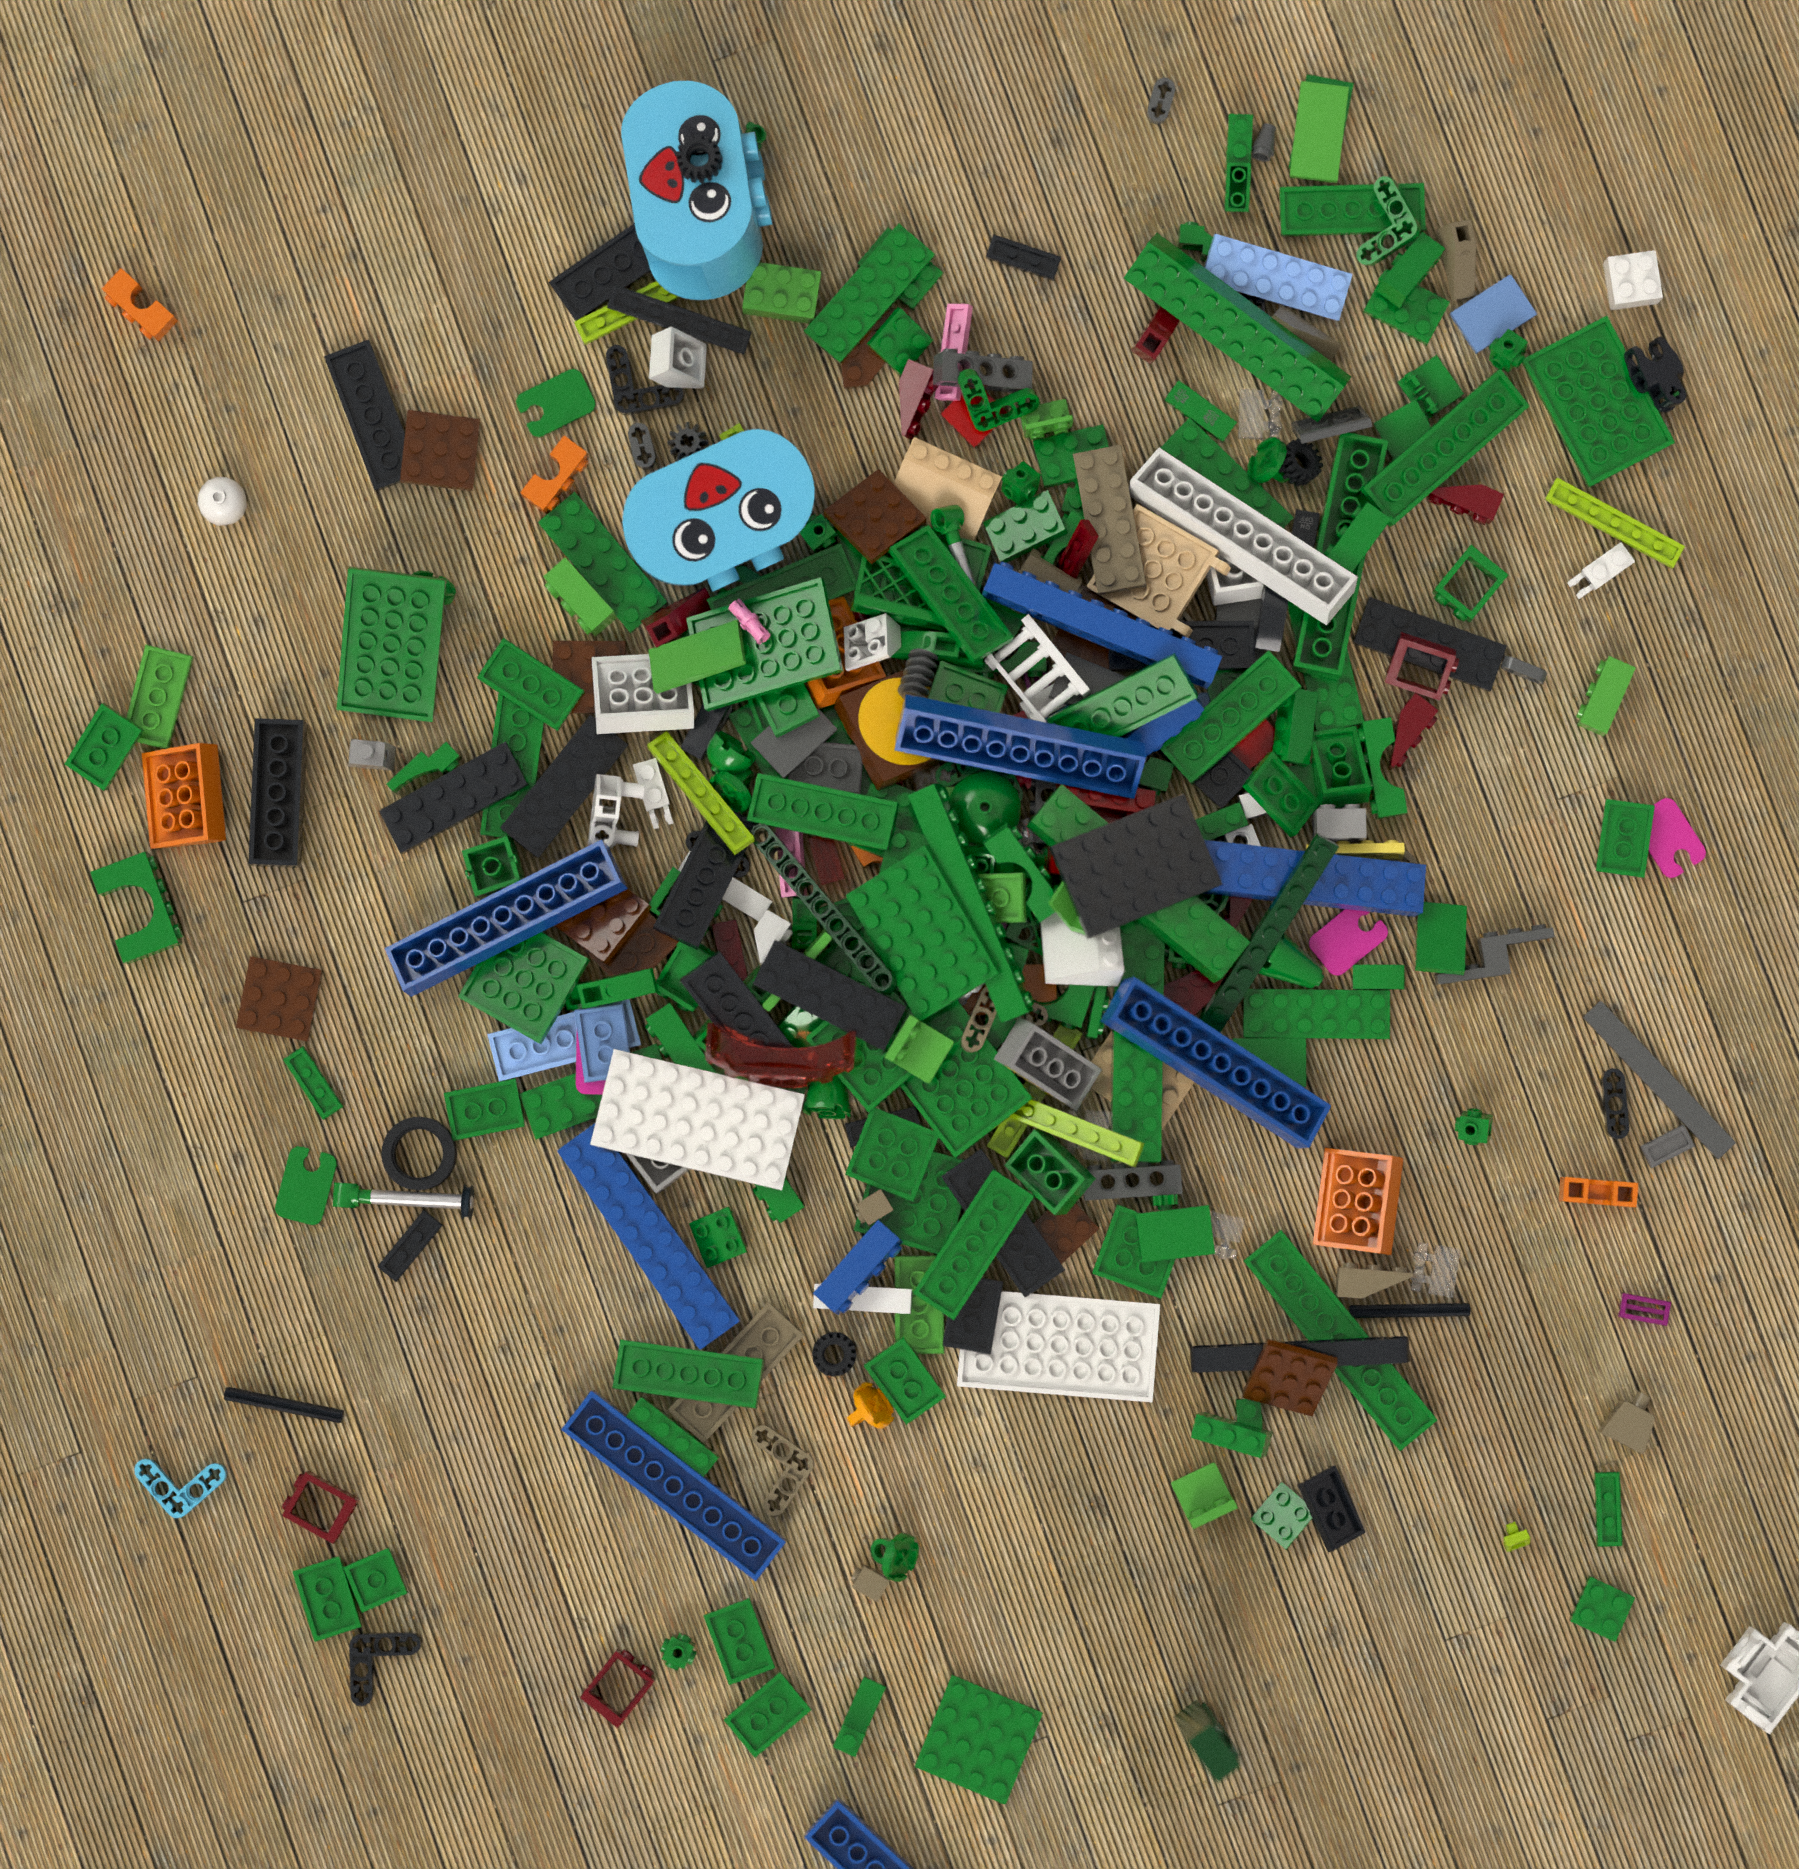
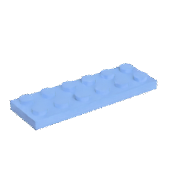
M1218 234L1213 236L1204 267L1237 292L1335 321L1340 319L1353 275Z
M630 999L600 1005L624 1004L629 1047L640 1046L641 1041ZM575 1012L558 1016L542 1044L535 1042L512 1028L487 1034L499 1082L576 1062L577 1025Z

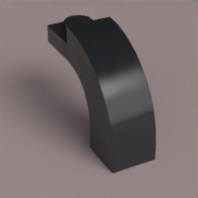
M1264 585L1262 591L1260 615L1255 635V648L1279 652L1285 627L1288 600Z

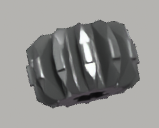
M686 422L685 429L683 430L679 424L676 425L678 434L670 431L669 434L674 440H668L667 444L673 447L670 450L671 455L678 453L677 461L683 459L684 456L688 457L703 450L704 448L701 446L709 445L708 440L702 439L706 436V432H698V424H695L691 430L690 423ZM685 438L694 440L692 441L693 446L689 448L687 445L682 446L684 444L683 440Z

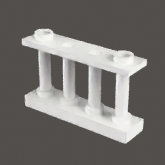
M1028 614L1021 620L1025 625L1022 628L1023 631L994 655L992 653L989 654L984 661L993 671L996 668L1033 712L1030 715L1032 720L1048 723L1045 718L1073 695L1081 694L1085 698L1092 691ZM1035 637L1040 643L1037 647L1038 650L1008 674L1000 662L1029 638L1031 640ZM1050 656L1055 662L1052 666L1053 669L1023 692L1014 681L1042 658ZM1066 675L1071 681L1067 684L1069 687L1038 711L1030 699L1058 676Z

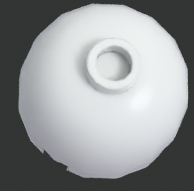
M215 477L208 480L201 487L198 493V507L201 514L209 522L217 526L233 524L244 515L247 508L244 489L236 481L227 477Z

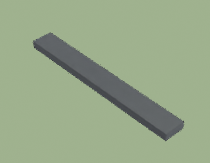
M1599 1001L1582 1017L1716 1159L1721 1158L1736 1143L1602 1001Z

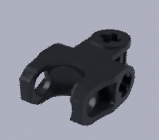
M1660 336L1649 343L1648 349L1652 361L1637 346L1626 351L1624 359L1629 377L1639 393L1648 392L1656 409L1663 413H1669L1676 405L1681 404L1686 399L1685 388L1679 380L1684 375V368L1676 352ZM1658 345L1662 349V354L1659 352ZM1633 355L1635 356L1638 365L1635 364L1633 360ZM1662 398H1665V399H1666V400H1664L1662 403H1660V400H1661Z

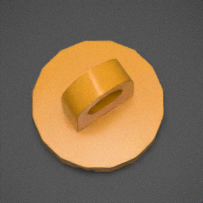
M864 1382L854 1390L853 1398L857 1410L846 1418L851 1427L867 1421L871 1426L879 1429L885 1428L893 1422V1406L880 1388L875 1389L872 1387L873 1383Z

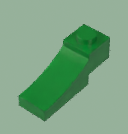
M1185 222V224L1180 225L1178 230L1177 248L1180 250L1201 252L1200 261H1206L1213 237L1204 231L1205 226H1199L1197 222Z
M445 742L429 758L421 751L386 785L396 794L404 786L424 775L439 771L443 774L451 772L459 767L460 763L458 761L462 758Z
M863 1677L833 1743V1748L850 1756H856L886 1689L885 1685L868 1677Z

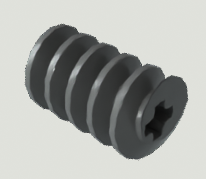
M913 649L908 655L909 659L903 671L904 676H902L900 680L901 685L898 687V694L904 699L906 694L918 697L927 696L929 690L925 687L932 685L929 679H932L935 675L931 670H936L937 664L933 661L938 660V657L934 653L924 649Z

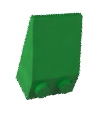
M1351 726L1314 731L1311 758L1320 805L1332 804L1338 807L1347 804L1369 802L1371 784L1357 727Z

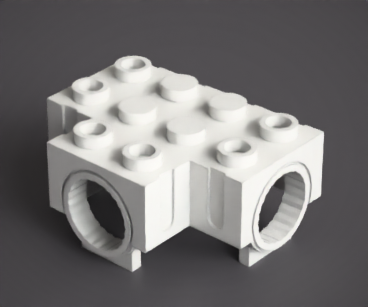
M1785 1622L1771 1640L1749 1626L1720 1664L1721 1667L1732 1673L1739 1680L1734 1687L1735 1689L1727 1696L1725 1701L1768 1734L1772 1732L1799 1696V1631Z

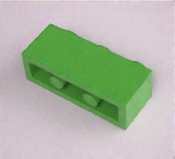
M1608 656L1605 661L1600 660L1595 671L1598 674L1596 682L1590 683L1585 694L1589 698L1585 705H1580L1576 714V718H1579L1577 725L1598 735L1605 736L1608 733L1636 667L1611 656Z

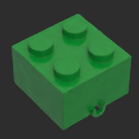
M509 836L462 850L467 868L465 875L471 881L475 897L480 900L525 878L515 842Z

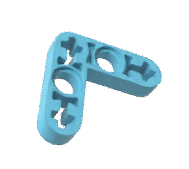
M142 1459L137 1462L134 1468L135 1475L173 1518H181L187 1515L227 1478L225 1466L220 1463H213L179 1490L153 1459ZM144 1464L146 1466L150 1464L152 1466L150 1469L151 1474L156 1476L159 1473L161 1477L155 1479L150 1485L148 1481L152 1478L148 1474H141L143 1470L141 1465ZM211 1468L213 1470L220 1469L219 1477L221 1479L215 1478L211 1480L208 1484L212 1488L209 1489L207 1483L200 1478L202 1476L205 1480L212 1475ZM164 1481L168 1484L169 1491L166 1495H159L157 1493L156 1485L158 1482ZM196 1483L203 1487V1494L198 1498L190 1493L191 1486ZM173 1492L176 1493V1496L172 1497L175 1500V1502L178 1503L182 1501L184 1504L182 1506V1513L180 1511H173L175 1505L171 1500H169L167 1504L164 1501V1499L170 1497L173 1494Z

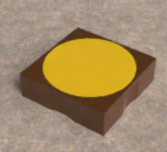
M904 670L840 696L834 706L849 737L857 746L862 763L877 791L906 780L918 771L934 768L948 762L894 750L896 732L904 703V698L898 694V687L901 685L900 680L904 676Z

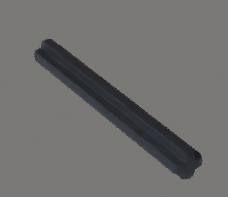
M1469 1303L1350 1305L1349 1313L1353 1318L1470 1316L1471 1307Z
M227 1387L224 1392V1399L227 1401L335 1423H342L344 1418V1411L340 1409Z

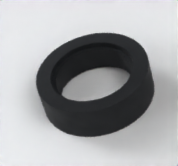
M411 1117L400 1121L390 1129L384 1139L381 1156L385 1171L398 1185L411 1190H427L442 1184L450 1176L457 1160V1147L452 1139L451 1132L440 1122L426 1117ZM417 1129H424L433 1133L439 1139L443 1149V1158L438 1169L431 1175L423 1178L407 1175L399 1167L396 1159V1148L401 1138L408 1132Z

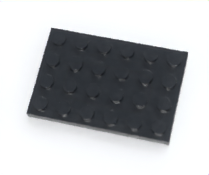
M1185 794L1049 848L1087 939L1222 885Z

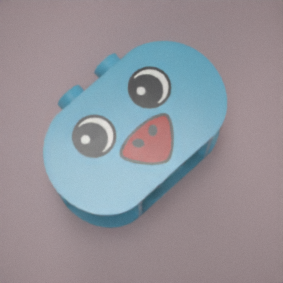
M673 81L656 86L633 102L625 114L621 129L636 233L649 262L652 275L665 290L676 296L691 300L719 298L734 292L752 276L760 262L763 251L760 227L773 225L768 196L765 194L763 180H766L761 151L758 150L755 131L742 133L738 116L732 104L723 94L706 84L695 81ZM699 134H703L705 139L709 136L712 141H716L723 160L721 162L722 168L721 170L718 169L719 174L716 177L714 175L711 176L712 180L709 182L705 178L704 183H700L699 180H696V183L691 181V178L687 180L684 174L680 172L676 160V152H679L678 146L680 144L684 145L683 140L685 138L688 141L691 140V135L699 138ZM698 151L692 154L690 162L694 166H702L707 163L709 156L706 152Z
M752 429L738 433L650 473L634 485L626 499L623 511V529L628 549L636 563L647 574L663 583L676 586H690L707 580L712 592L740 579L735 569L738 565L751 560L756 571H759L785 559L780 546L792 540L803 529L813 508L815 490L812 473L799 450L779 434L761 429Z

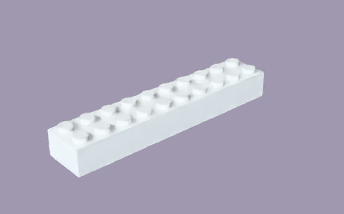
M1160 448L1154 452L1130 480L1129 492L1131 498L1173 525L1219 550L1221 557L1325 625L1331 621L1355 592L1358 579L1356 575Z

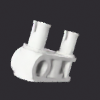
M596 774L588 846L599 841L595 835L600 830H604L608 836L603 841L609 848H613L616 844L637 847L639 831L617 830L616 824L619 818L621 797L643 799L645 784L623 782V779L618 776ZM601 799L614 800L613 806H604Z

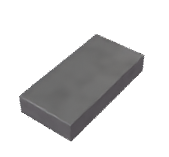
M1683 1124L1639 1147L1650 1168H1654L1695 1147Z

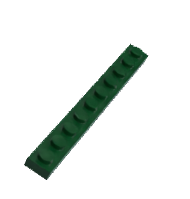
M1316 833L1249 938L1250 943L1233 963L1198 1019L1221 1033L1338 850L1339 846L1336 843Z

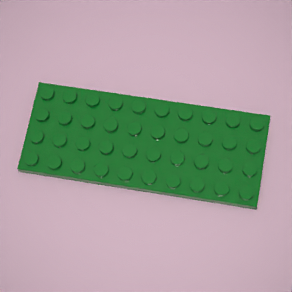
M860 923L855 929L863 937L865 929L862 923ZM857 939L850 942L849 950H855L858 947L859 941ZM836 942L815 958V960L864 985L869 983L861 971L855 969L856 965ZM884 976V980L889 983V977ZM897 986V988L895 989L896 994L908 1006L906 1000L904 999L902 993L900 992ZM959 1000L954 1001L922 1021L954 1041L952 1048L932 1081L927 1083L912 1075L900 1086L954 1158L960 1156L1033 1099L1014 1072L994 1060L998 1051L987 1037L981 1049L976 1052L970 1053L962 1048L960 1041L970 1015ZM971 1025L970 1030H974V1033L970 1038L966 1037V1041L969 1042L968 1047L970 1048L973 1045L978 1046L979 1042L975 1040L977 1034L980 1032L983 1035L982 1030H977Z

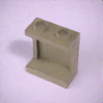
M1034 548L1018 572L1021 574L1023 571L1032 573L1037 576L1036 580L1043 583L1046 580L1059 585L1060 590L1067 593L1068 590L1081 593L1083 590L1080 587L1081 578L1078 577L1076 580L1040 557L1042 553Z

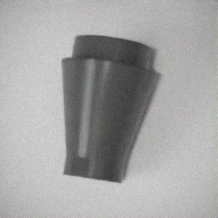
M1262 125L1261 131L1251 147L1254 159L1267 162L1274 156L1276 131L1274 125Z

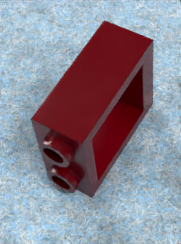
M1401 632L1385 676V683L1440 701L1443 694H1448L1451 681L1448 680L1450 672L1455 673L1459 663V658H1456L1457 650ZM1407 647L1447 659L1437 689L1397 677Z
M310 1471L305 1472L304 1475L300 1473L293 1485L296 1488L293 1496L288 1495L281 1507L284 1509L282 1516L334 1544L339 1539L360 1498ZM308 1482L345 1501L329 1532L292 1512Z
M617 1649L579 1697L617 1728L620 1727L656 1680L653 1677L654 1671L645 1664L642 1666L638 1665L633 1661L635 1656L626 1649L622 1651ZM617 1659L646 1681L621 1714L593 1692V1689Z

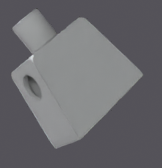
M351 739L348 767L394 771L396 746L386 742Z

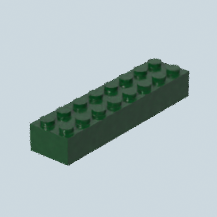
M1196 1699L1173 1717L1186 1743L1217 1784L1242 1765L1239 1761V1758L1242 1757L1240 1752L1205 1702L1200 1704Z

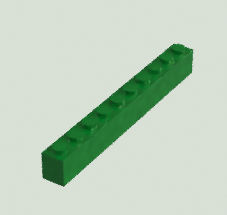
M941 783L932 784L908 795L929 848L1001 971L1000 974L985 982L1001 1023L1011 1021L1034 1011L1032 1006L1034 1005L1033 997L1029 991L1026 992L1023 984L1025 982L1024 975L1019 968L1017 969L1014 963L1015 953L1010 945L1007 946L1004 938L1006 936L1005 929L996 920V907L993 901L989 900L986 895V883L982 877L979 878L976 870L978 868L977 861L968 851V839L965 833L961 832L958 827L959 818L956 811L951 809L948 800H950L947 789L944 786L942 787Z
M671 1003L646 1018L648 1024L645 1025V1028L652 1038L658 1037L662 1043L658 1047L665 1058L670 1056L675 1064L717 1073L699 1045L694 1042V1037ZM786 1177L782 1191L754 1184L756 1187L752 1189L759 1201L764 1199L769 1207L765 1210L773 1222L778 1220L781 1223L805 1207Z

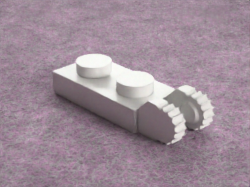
M1620 542L1582 569L1581 573L1567 582L1570 587L1575 586L1581 579L1586 578L1590 585L1581 589L1576 594L1578 599H1580L1593 589L1595 591L1632 565L1635 560Z
M653 758L634 764L633 768L638 784H645L643 801L646 811L649 812L653 828H659V821L654 810L662 807L666 822H668V825L673 824L669 809L670 802L657 759Z

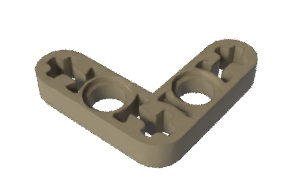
M987 987L983 988L980 992L961 1037L962 1048L970 1053L981 1049L997 1013L993 1001L989 1008H994L993 1012L987 1008L979 1007L980 1003L986 1005L988 997L985 996V992L989 993ZM1034 1002V1005H1032L1034 1011L1032 1012L1039 1010V1015L1043 1017L1042 1020H1037L1035 1023L1032 1021L1033 1017L1029 1014H1025L1022 1019L1040 1027L1047 1021L1048 1013L1043 1006ZM978 1012L987 1014L989 1020L986 1025L980 1026L975 1022V1015ZM971 1025L977 1030H984L983 1035L979 1032L975 1040L979 1042L978 1046L973 1045L972 1048L968 1047L969 1042L966 1041V1037L970 1038L974 1033V1030H970Z
M759 1425L752 1432L753 1443L787 1467L764 1501L765 1511L769 1515L777 1516L786 1509L814 1467V1461L808 1453L771 1427ZM764 1429L767 1430V1436L772 1440L774 1436L779 1438L773 1444L771 1450L767 1448L770 1444L766 1440L759 1442L757 1440L759 1436L756 1432L758 1430L760 1432ZM780 1443H786L790 1448L789 1454L785 1457H780L776 1453V1446ZM794 1450L799 1452L796 1457L800 1460H803L804 1457L808 1459L807 1464L810 1466L808 1469L803 1468L799 1470V1464L794 1460L792 1464L787 1462L792 1457ZM791 1477L795 1480L796 1487L794 1490L786 1491L783 1489L782 1481L784 1478ZM778 1488L782 1494L789 1496V1498L785 1500L783 1497L779 1502L781 1509H774L772 1511L769 1509L771 1504L768 1501L777 1498L779 1494L774 1491Z

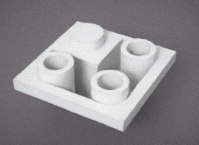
M886 613L844 627L845 669L847 671L889 658L901 648L900 625Z
M766 910L754 929L761 965L774 940L786 945L793 934V931H791L792 925L769 910Z

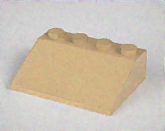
M914 437L893 484L927 518L924 526L929 525L932 529L934 528L931 525L930 516L935 508L955 504L960 506L964 513V523L962 530L959 531L960 536L975 541L1002 482V476Z

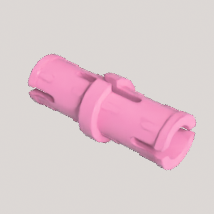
M737 599V601L735 600L730 604L728 608L730 612L736 616L741 623L740 626L747 630L758 644H762V642L764 643L769 639L770 633L759 622V617L752 613L741 599Z

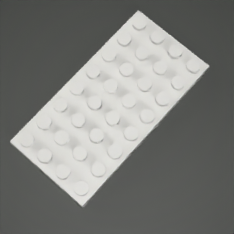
M614 1049L590 1145L782 1191L805 1094Z
M1002 1291L991 1354L960 1349L957 1386L1153 1402L1160 1304L1032 1293L1025 1298L1019 1292Z

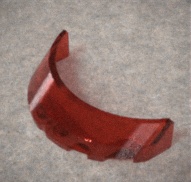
M707 1022L705 1060L709 1064L714 1063L724 1069V1074L731 1078L741 1076L747 1078L749 1082L771 1087L800 1088L807 1087L808 1082L814 1081L824 1084L832 1081L833 1076L843 1071L848 1073L854 1068L856 1031H850L839 1039L821 1045L802 1048H778L740 1040L725 1033L714 1023Z

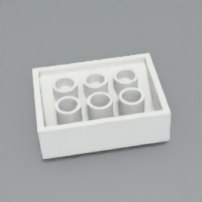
M649 654L592 657L597 734L694 729L691 683L657 694L653 689Z
M1056 912L1040 922L1045 983L1096 986L1119 985L1124 972L1120 926L1087 939L1086 935L1071 931Z

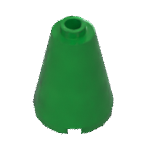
M1285 933L1258 973L1310 989L1314 986L1318 987L1324 978L1323 968Z
M820 1056L803 1104V1113L812 1116V1112L819 1114L818 1118L833 1120L845 1119V1114L850 1117L849 1089Z

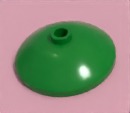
M990 772L971 774L962 779L954 787L950 795L949 805L958 815V827L961 832L965 833L970 843L984 845V838L1008 822L1011 827H1017L1021 815L1019 795L1014 786L998 774ZM987 803L990 808L984 812L980 809V805Z

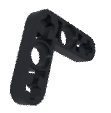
M613 345L607 350L606 361L614 404L620 414L632 415L678 406L683 402L684 392L682 388L657 385L634 390L626 349L620 345ZM615 351H618L620 355L624 354V357L620 358L621 367L626 366V369L619 368L612 371V368H617L615 360L610 359V357L614 356ZM625 374L628 377V382L625 386H617L614 381L617 375ZM671 389H675L676 393L680 392V395L676 396V400L672 401L671 397L663 398L665 403L660 404L658 391L662 390L663 395L670 394ZM653 393L656 396V402L653 405H645L643 403V396L645 394ZM634 395H638L641 407L637 408L636 403L629 404V409H624L623 406H619V403L623 402V398H627L628 401H636Z
M415 1632L360 1633L354 1636L349 1645L350 1697L352 1702L357 1706H365L373 1699V1656L413 1655L422 1646L421 1637ZM371 1637L376 1638L374 1642L376 1652L371 1651L373 1646L365 1647L363 1652L360 1651L359 1647H355V1643L359 1642V1638H363L364 1643H371ZM387 1637L391 1639L393 1644L391 1650L383 1651L379 1647L381 1638ZM396 1637H400L399 1642H405L408 1640V1637H412V1641L417 1642V1645L413 1646L412 1650H409L408 1646H400V1651H396ZM358 1663H364L368 1666V1674L361 1677L356 1674L355 1666ZM355 1680H369V1684H364V1692L369 1694V1696L364 1698V1701H361L360 1697L356 1696V1693L360 1691V1683L355 1684Z

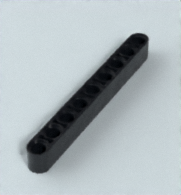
M1408 1336L1282 1342L1337 1357V1366L1410 1362ZM1265 1342L1190 1347L1191 1372L1253 1370Z

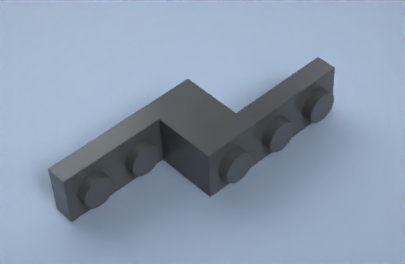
M1546 924L1531 926L1532 931L1522 932V928L1507 930L1508 934L1499 936L1498 931L1483 933L1484 938L1477 940L1482 968H1479L1478 964L1465 966L1464 975L1437 974L1434 976L1435 985L1508 975L1511 973L1507 945L1551 939L1555 937L1553 927L1546 928Z

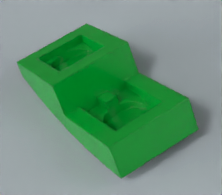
M793 897L792 948L807 949L817 937V919L799 897Z
M1353 965V989L1405 990V965Z

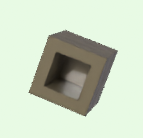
M880 1189L856 1204L858 1209L854 1212L862 1224L867 1222L868 1225H871L893 1211V1208Z
M865 1564L862 1569L857 1567L850 1579L854 1582L852 1585L853 1589L876 1602L879 1601L890 1581L883 1574Z

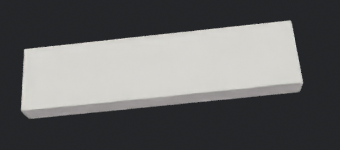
M689 851V853L687 854L686 858L684 859V861L682 862L681 866L679 867L678 870H679L680 872H681V870H682V868H683V866H684V864H685V862H686V860H687V858H688V856H689V854H690L691 851ZM734 877L722 899L758 922L772 904L771 900Z
M815 1283V1285H814V1291H815L821 1284H816V1283ZM868 1287L861 1295L857 1293L851 1300L853 1304L849 1310L911 1314L913 1289ZM814 1295L813 1308L829 1309Z

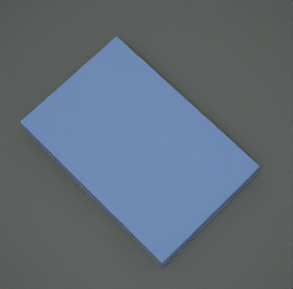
M1510 274L1452 311L1449 315L1474 353L1477 354L1490 346L1496 337L1500 339L1508 328L1512 331L1535 317L1537 313Z
M623 1003L574 1010L585 1083L607 1079L614 1049L630 1053Z

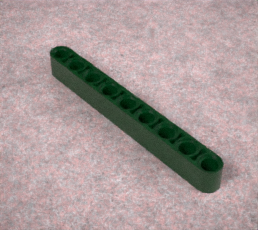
M765 824L754 826L751 830V834L754 837L753 843L871 985L883 994L894 992L897 988V980L894 974L779 836ZM768 832L766 841L759 842L761 833ZM782 849L783 856L779 860H774L775 852ZM797 867L798 874L794 878H789L790 870ZM809 885H813V892L809 896H804V889ZM824 903H828L827 912L819 914V907ZM843 921V929L839 932H834L835 924ZM857 939L859 941L858 947L855 950H849L850 942ZM873 958V966L865 969L864 963L866 959ZM884 976H889V983L885 987H880V979Z

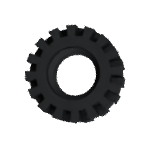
M699 134V138L691 135V140L688 141L685 138L683 140L684 145L680 144L678 146L679 152H676V160L680 172L684 174L687 180L691 178V181L696 183V180L704 183L705 178L709 182L712 180L711 176L714 175L716 177L719 174L718 169L721 170L722 168L721 162L723 160L716 141H712L709 136L705 139L703 134ZM695 152H706L709 156L707 163L702 166L692 165L690 158Z
M1296 439L1286 445V457L1279 469V473L1283 472L1285 474L1282 476L1284 479L1289 478L1288 483L1293 484L1295 482V486H1304L1321 473L1323 463L1320 461L1322 456H1317L1319 450L1317 448L1314 450L1312 443L1308 445L1307 443L1301 444ZM1295 457H1297L1302 462L1304 468H1302L1297 463Z
M840 1332L824 1334L816 1341L813 1347V1362L817 1369L825 1375L831 1377L844 1375L855 1363V1345L847 1335ZM839 1345L843 1349L844 1358L841 1362L832 1364L826 1360L825 1350L828 1346Z

